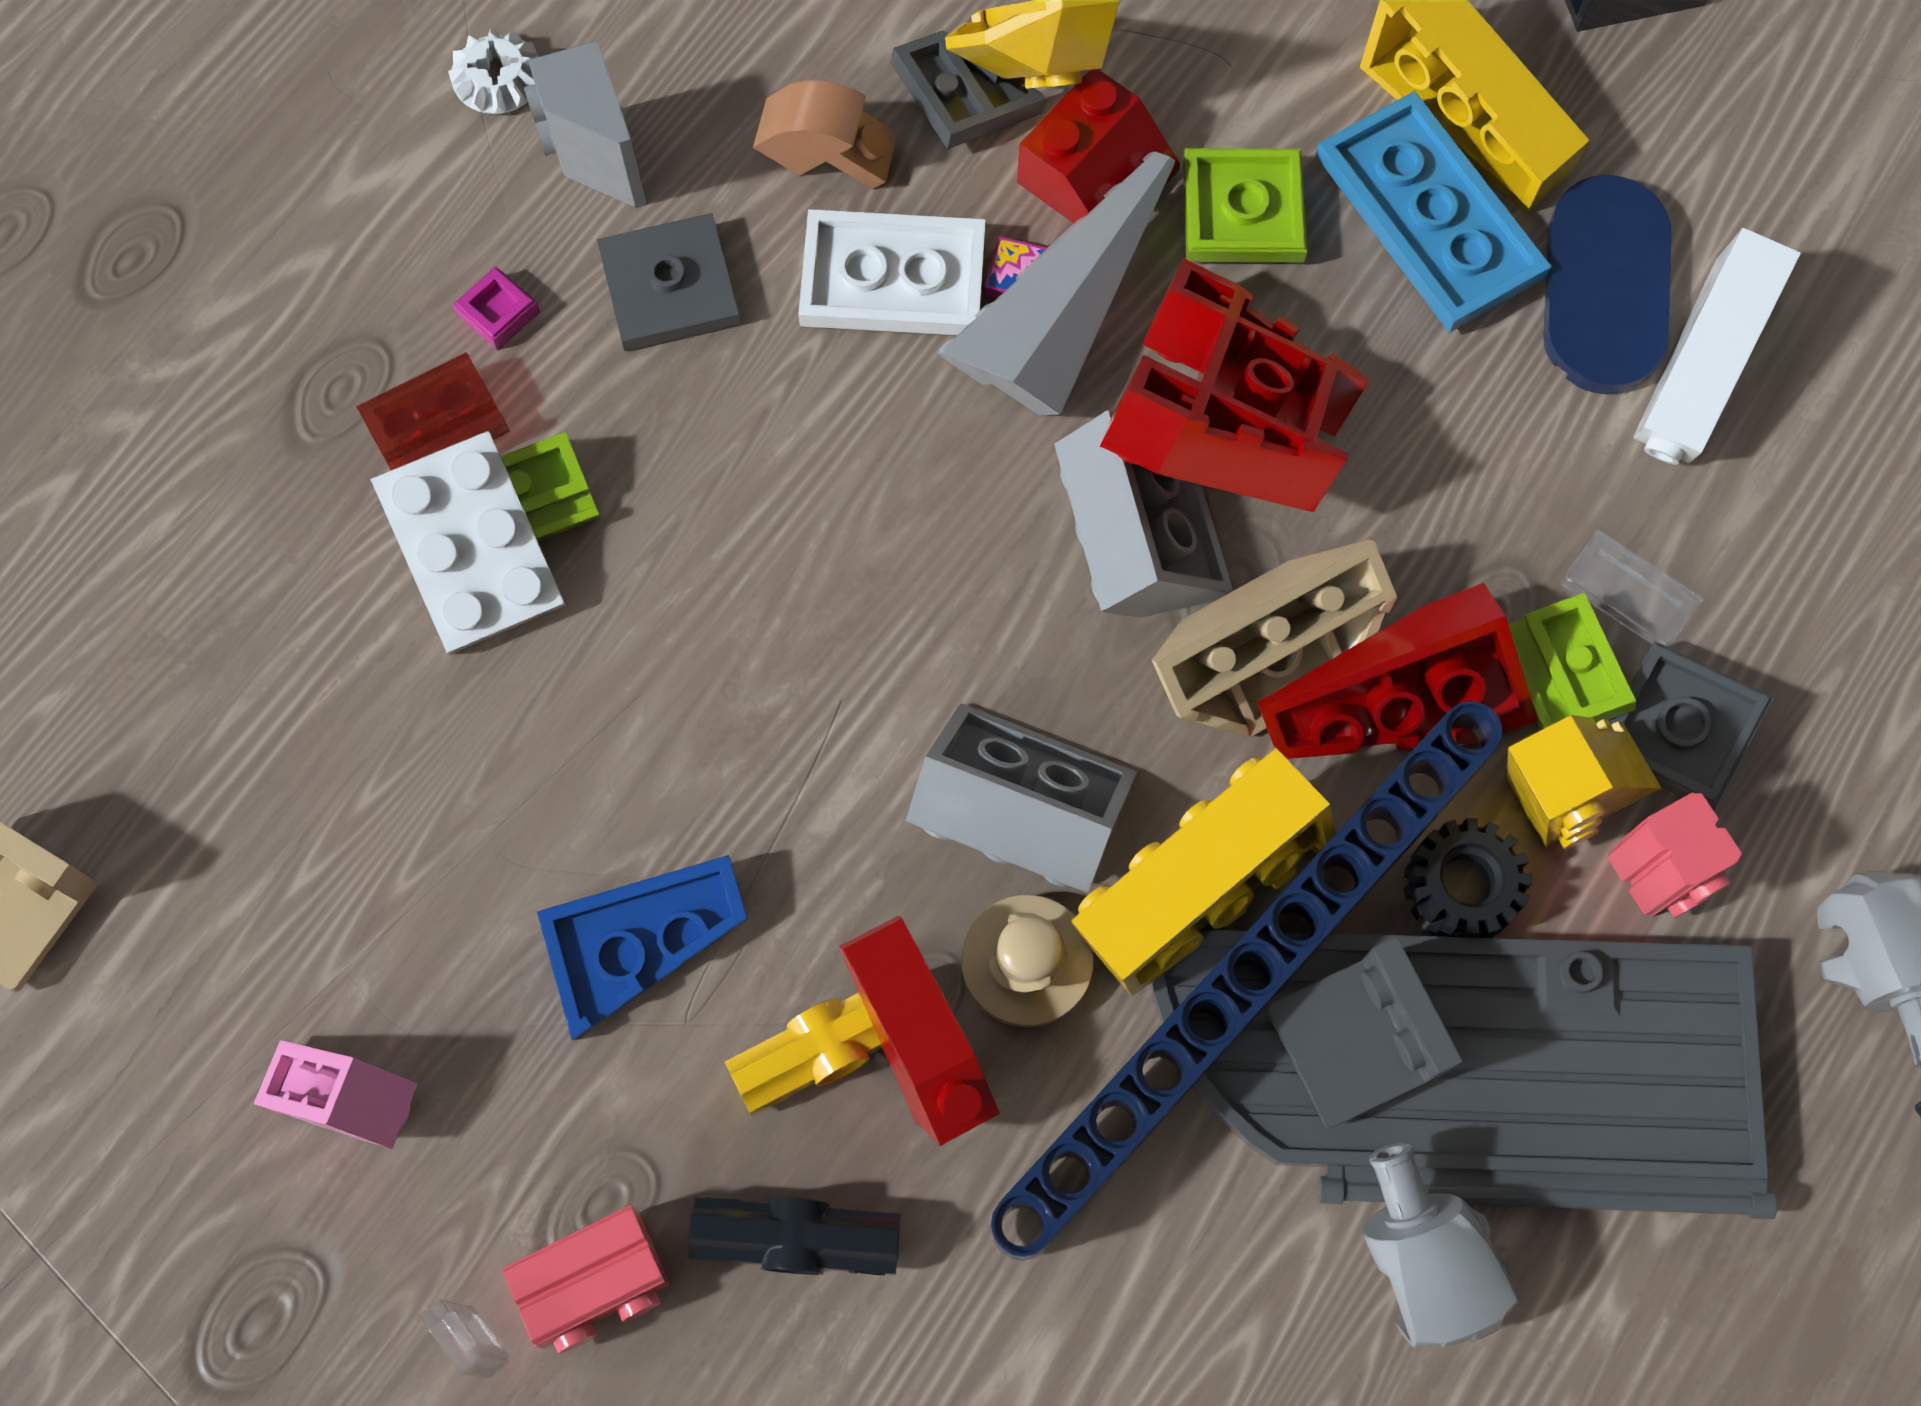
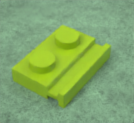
M566 431L501 456L538 541L600 518Z
M1585 592L1524 615V619L1508 624L1538 719L1537 723L1541 730L1570 715L1591 717L1597 723L1602 719L1609 720L1635 710L1636 699Z

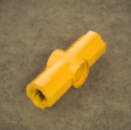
M856 993L843 1001L839 998H833L807 1009L787 1024V1030L725 1061V1064L750 1115L753 1116L760 1111H765L764 1109L788 1099L793 1094L814 1083L816 1086H823L852 1073L869 1061V1054L881 1049L882 1045L859 993Z

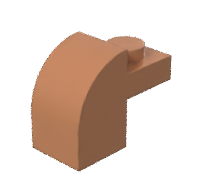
M805 80L789 84L766 98L753 148L799 176L824 162H828L867 187L874 189L886 182L898 132L863 111L866 95L834 82Z

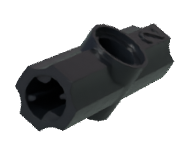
M695 1197L690 1218L688 1258L761 1265V1270L789 1274L823 1275V1270H833L852 1274L896 1276L901 1214L829 1208L830 1204L826 1202L798 1198H769L768 1203H759L738 1199Z

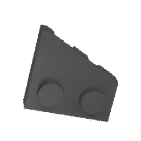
M943 30L893 48L891 65L947 149L1042 114L1046 99L1041 92L1031 88L1025 94L1000 76L946 49L945 37L948 33Z

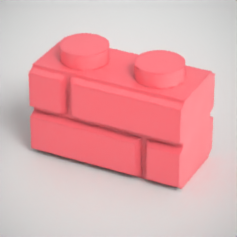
M1692 792L1648 816L1609 850L1610 853L1606 858L1621 881L1631 883L1628 891L1644 916L1651 915L1653 917L1668 909L1675 919L1709 899L1708 897L1731 884L1725 871L1739 862L1742 852L1725 828L1716 827L1715 824L1719 818L1702 793Z
M632 1205L502 1268L503 1275L513 1299L518 1305L519 1313L531 1342L535 1347L544 1349L554 1344L558 1354L570 1351L595 1338L597 1334L593 1324L617 1312L622 1322H626L654 1309L661 1304L657 1292L671 1286L669 1277L654 1247L639 1210Z

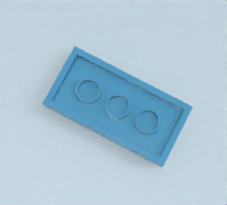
M1415 91L1319 142L1315 155L1449 333L1546 279L1552 266Z

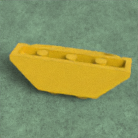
M1033 0L977 10L971 15L972 22L960 24L945 37L946 49L1004 79L1024 77L1026 89L1082 83L1081 71L1099 69L1103 66L1120 0Z

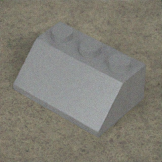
M1107 410L1054 443L1061 467L1060 477L1069 495L1076 520V534L1083 545L1092 577V591L1099 602L1101 612L1142 618L1213 602L1233 591L1202 485L1154 473L1140 465L1130 464L1122 460L1117 454L1100 447L1114 411Z
M960 703L925 757L905 821L923 828L925 832L937 839L954 840L982 851L995 862L1015 864L1043 875L1047 881L1056 886L1075 888L1088 893L1102 863L1138 771Z

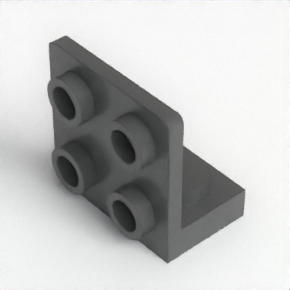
M1398 937L1373 947L1362 961L1276 1000L1267 1008V1013L1326 1128L1338 1126L1443 1076L1463 1062Z

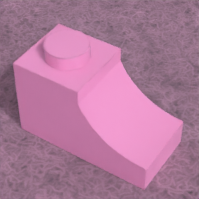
M280 1040L254 1104L358 1140L392 1149L399 1131L408 1119L410 1102L418 1083L353 1057Z

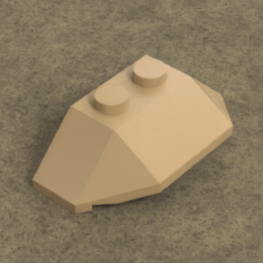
M1365 540L1289 560L1183 618L1153 657L1152 663L1177 717L1250 738L1266 729L1257 704L1258 701L1379 632L1385 612L1389 613L1397 595L1376 543L1372 540Z

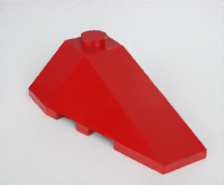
M1484 583L1418 608L1257 702L1274 749L1277 748L1286 759L1353 754L1360 746L1394 744L1397 750L1413 749L1450 709L1459 703L1468 701L1483 703L1490 707L1500 719L1503 728L1502 734L1538 721L1506 615ZM1465 728L1452 729L1453 738L1458 745L1479 743L1478 737L1472 731Z

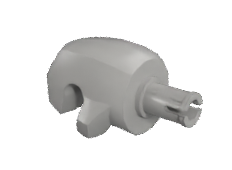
M1885 871L1855 873L1839 890L1832 893L1817 908L1819 930L1842 928L1849 940L1848 948L1843 955L1819 961L1823 980L1853 989L1867 1011H1898L1909 1039L1915 1066L1921 1068V875Z
M1399 1142L1383 1146L1372 1152L1368 1158L1375 1170L1387 1207L1367 1220L1362 1233L1379 1271L1389 1276L1402 1314V1318L1395 1321L1400 1333L1412 1348L1427 1346L1445 1348L1464 1341L1474 1342L1498 1331L1502 1326L1503 1318L1521 1301L1489 1239L1491 1229L1484 1214L1475 1211L1463 1199L1455 1195L1426 1194L1413 1156L1412 1145L1410 1146L1407 1142Z

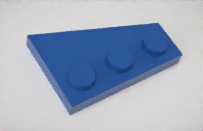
M729 855L537 911L571 1040H576L748 920Z

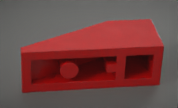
M897 916L838 946L914 1121L939 1146H942L999 1115V1109L976 1055L904 920Z

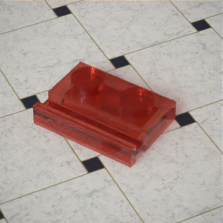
M467 352L356 406L390 470L409 464L486 431L490 432L493 440L510 432L504 417L497 408Z

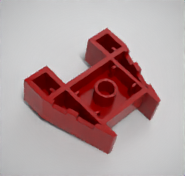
M1183 258L1153 317L1142 345L1157 351L1161 357L1168 361L1182 363L1198 371L1197 379L1195 380L1143 355L1112 415L1100 447L1117 454L1122 460L1130 464L1140 465L1160 475L1314 512L1349 455L1348 452L1318 439L1319 430L1334 437L1337 435L1366 388L1369 378L1334 353L1325 358L1313 352L1295 339L1300 328L1283 316L1273 323L1250 306L1255 298L1250 292L1237 283Z

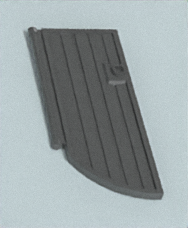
M1201 929L1199 932L1203 935V941L1200 946L1150 983L1153 1000L1161 1024L1165 1022L1247 931ZM1283 932L1286 937L1295 941L1308 940L1312 933ZM1332 933L1194 1085L1198 1094L1218 1118L1249 1147L1273 1164L1325 1167V1176H1319L1317 1187L1318 1199L1321 1204H1343V1201L1385 1202L1375 1170L1370 1164L1368 1157L1372 1152L1383 1146L1407 1142L1410 1146L1412 1145L1413 1156L1426 1194H1452L1463 1199L1468 1205L1748 1215L1749 1218L1774 1219L1777 1214L1776 1196L1774 1192L1767 1191L1768 1167L1752 946ZM1398 937L1463 1062L1443 1076L1338 1126L1326 1128L1267 1013V1008L1276 1000L1362 961L1373 947ZM1246 960L1234 966L1236 980L1246 989L1256 991L1268 986L1267 972L1257 962ZM1199 1009L1189 1015L1190 1029L1201 1039L1214 1040L1224 1035L1223 1020L1214 1011Z

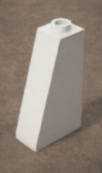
M1742 228L1716 259L1633 436L1634 439L1646 444L1644 451L1660 461L1677 465L1680 460L1690 463L1702 453L1801 254L1800 252Z

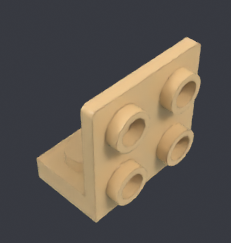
M0 822V985L13 992H19L99 883Z

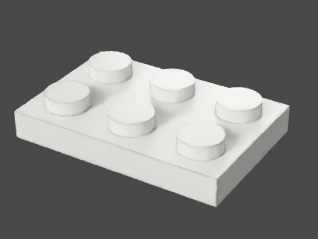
M808 209L798 312L800 326L941 335L960 334L976 319L975 315L980 311L985 219Z
M489 431L370 479L448 654L455 653L566 606Z

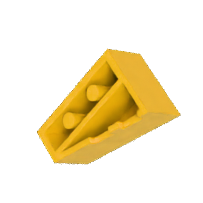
M1570 715L1508 747L1507 782L1545 848L1560 841L1564 849L1582 843L1599 832L1597 826L1603 822V818L1662 789L1622 721H1617L1611 725L1606 719L1595 723L1591 717Z

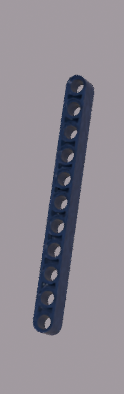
M1468 701L1457 704L1446 713L1003 1197L995 1208L991 1221L994 1242L1002 1253L1011 1259L1025 1261L1036 1258L1053 1243L1477 774L1496 750L1502 739L1503 728L1500 719L1490 707L1483 703ZM1465 728L1472 731L1479 739L1480 749L1468 750L1459 746L1453 738L1452 729ZM1421 773L1433 778L1437 783L1439 795L1434 797L1420 795L1412 788L1409 775ZM1374 819L1388 822L1396 831L1397 842L1387 845L1373 840L1368 834L1366 822ZM1329 866H1340L1348 870L1354 879V890L1343 893L1331 889L1324 881L1323 869ZM1287 913H1296L1305 917L1311 926V938L1304 941H1295L1286 937L1280 930L1279 917ZM1246 960L1257 962L1267 972L1268 986L1256 991L1246 989L1236 980L1234 966ZM1199 1009L1214 1011L1223 1020L1224 1035L1214 1040L1201 1039L1190 1029L1189 1015ZM1158 1057L1170 1060L1179 1071V1084L1170 1090H1156L1144 1079V1064L1150 1059ZM1110 1107L1124 1109L1133 1118L1135 1125L1134 1134L1127 1140L1120 1142L1106 1139L1097 1127L1096 1119L1099 1113ZM1072 1157L1083 1162L1089 1174V1182L1086 1187L1080 1192L1072 1194L1063 1193L1055 1188L1051 1182L1049 1171L1056 1161L1061 1158ZM1017 1208L1031 1209L1041 1219L1043 1231L1039 1239L1033 1244L1027 1246L1015 1245L1008 1241L1003 1234V1221L1012 1210Z

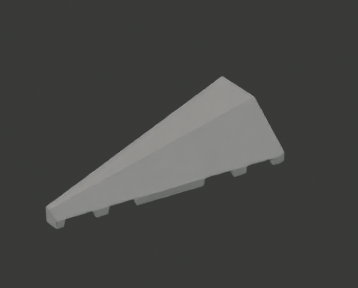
M1151 152L1143 158L1144 162L1123 182L1114 185L1093 210L1085 217L1078 219L1016 277V281L993 303L984 306L975 315L976 319L954 339L948 340L940 348L937 355L980 384H993L1039 416L1061 414L1174 166L1175 160L1158 152Z

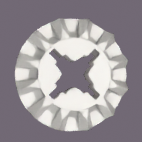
M490 28L488 36L479 39L468 35L466 47L463 50L453 51V66L448 72L456 95L465 105L482 113L501 114L518 109L528 102L524 87L535 84L528 60L539 57L533 42L523 41L515 30L507 35H500ZM493 58L501 60L503 65L500 69V76H497L498 84L494 85L492 77H489L487 72L490 69V61H493Z

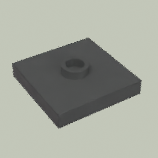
M713 213L597 239L624 351L741 325Z
M1653 641L1629 685L1636 699L1635 710L1612 718L1610 724L1612 725L1617 721L1624 723L1661 787L1681 797H1685L1692 792L1702 793L1714 811L1774 697Z

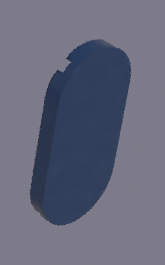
M1598 175L1583 179L1572 185L1562 195L1550 218L1547 261L1552 267L1546 277L1543 338L1549 359L1554 366L1558 363L1560 368L1568 374L1566 379L1574 385L1593 393L1618 394L1637 387L1639 382L1647 379L1661 363L1667 351L1670 309L1671 223L1662 202L1642 184L1621 176Z

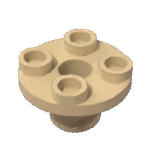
M1036 895L1008 897L986 908L970 926L962 948L961 966L963 979L975 1005L992 1018L1016 1027H1040L1068 1016L1086 993L1093 971V951L1081 938L1071 922L1076 916L1060 903Z

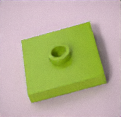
M1185 148L1183 155V183L1187 260L1191 262L1304 263L1307 255L1302 149Z

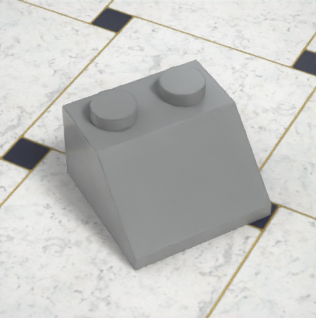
M598 40L529 59L528 62L535 84L524 87L545 156L557 153L563 175L635 208L647 205L631 138Z

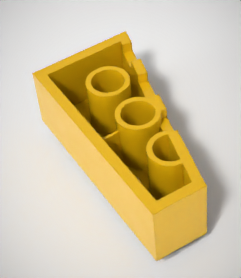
M1380 0L1359 68L1396 100L1415 91L1475 169L1526 214L1529 213L1574 173L1590 140L1468 0Z
M1277 748L1273 749L1262 760L1256 756L1243 763L1232 775L1229 782L1230 787L1212 802L1209 799H1204L1196 803L1180 820L1179 826L1181 828L1162 844L1153 842L1144 847L1131 860L1129 864L1130 871L1111 887L1105 884L1096 888L1079 905V914L1071 922L1085 943L1131 996H1134L1196 950L1203 941V935L1199 932L1209 923L1214 929L1223 926L1227 927L1246 913L1247 906L1254 896L1253 891L1263 884L1264 886L1272 885L1277 890L1296 876L1297 869L1295 865L1305 852L1312 849L1318 854L1336 835L1330 803Z

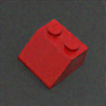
M1091 69L1082 77V83L1076 84L1019 144L1017 183L1069 221L1075 223L1093 210L1114 185L1123 182L1144 162L1143 158L1149 153L1158 152L1175 160L1165 185L1179 171L1180 162L1141 99L1101 70Z

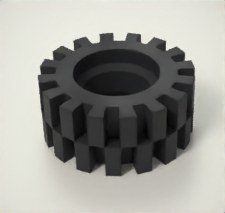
M1466 818L1461 825H1457L1455 819L1448 821L1439 830L1434 829L1429 833L1410 858L1412 860L1406 866L1404 878L1409 879V883L1403 889L1405 900L1413 899L1415 906L1410 912L1416 920L1423 916L1429 922L1425 930L1432 935H1435L1440 930L1447 933L1446 937L1485 938L1488 936V938H1492L1519 916V911L1526 906L1530 895L1525 894V891L1532 885V873H1524L1523 868L1529 863V859L1525 851L1518 855L1515 854L1512 847L1518 841L1511 834L1504 840L1496 835L1500 828L1499 825L1489 821L1484 828L1477 827L1478 818ZM1466 858L1476 861L1484 867L1491 882L1488 898L1479 904L1472 905L1455 900L1447 892L1443 882L1444 869L1449 862L1455 859Z

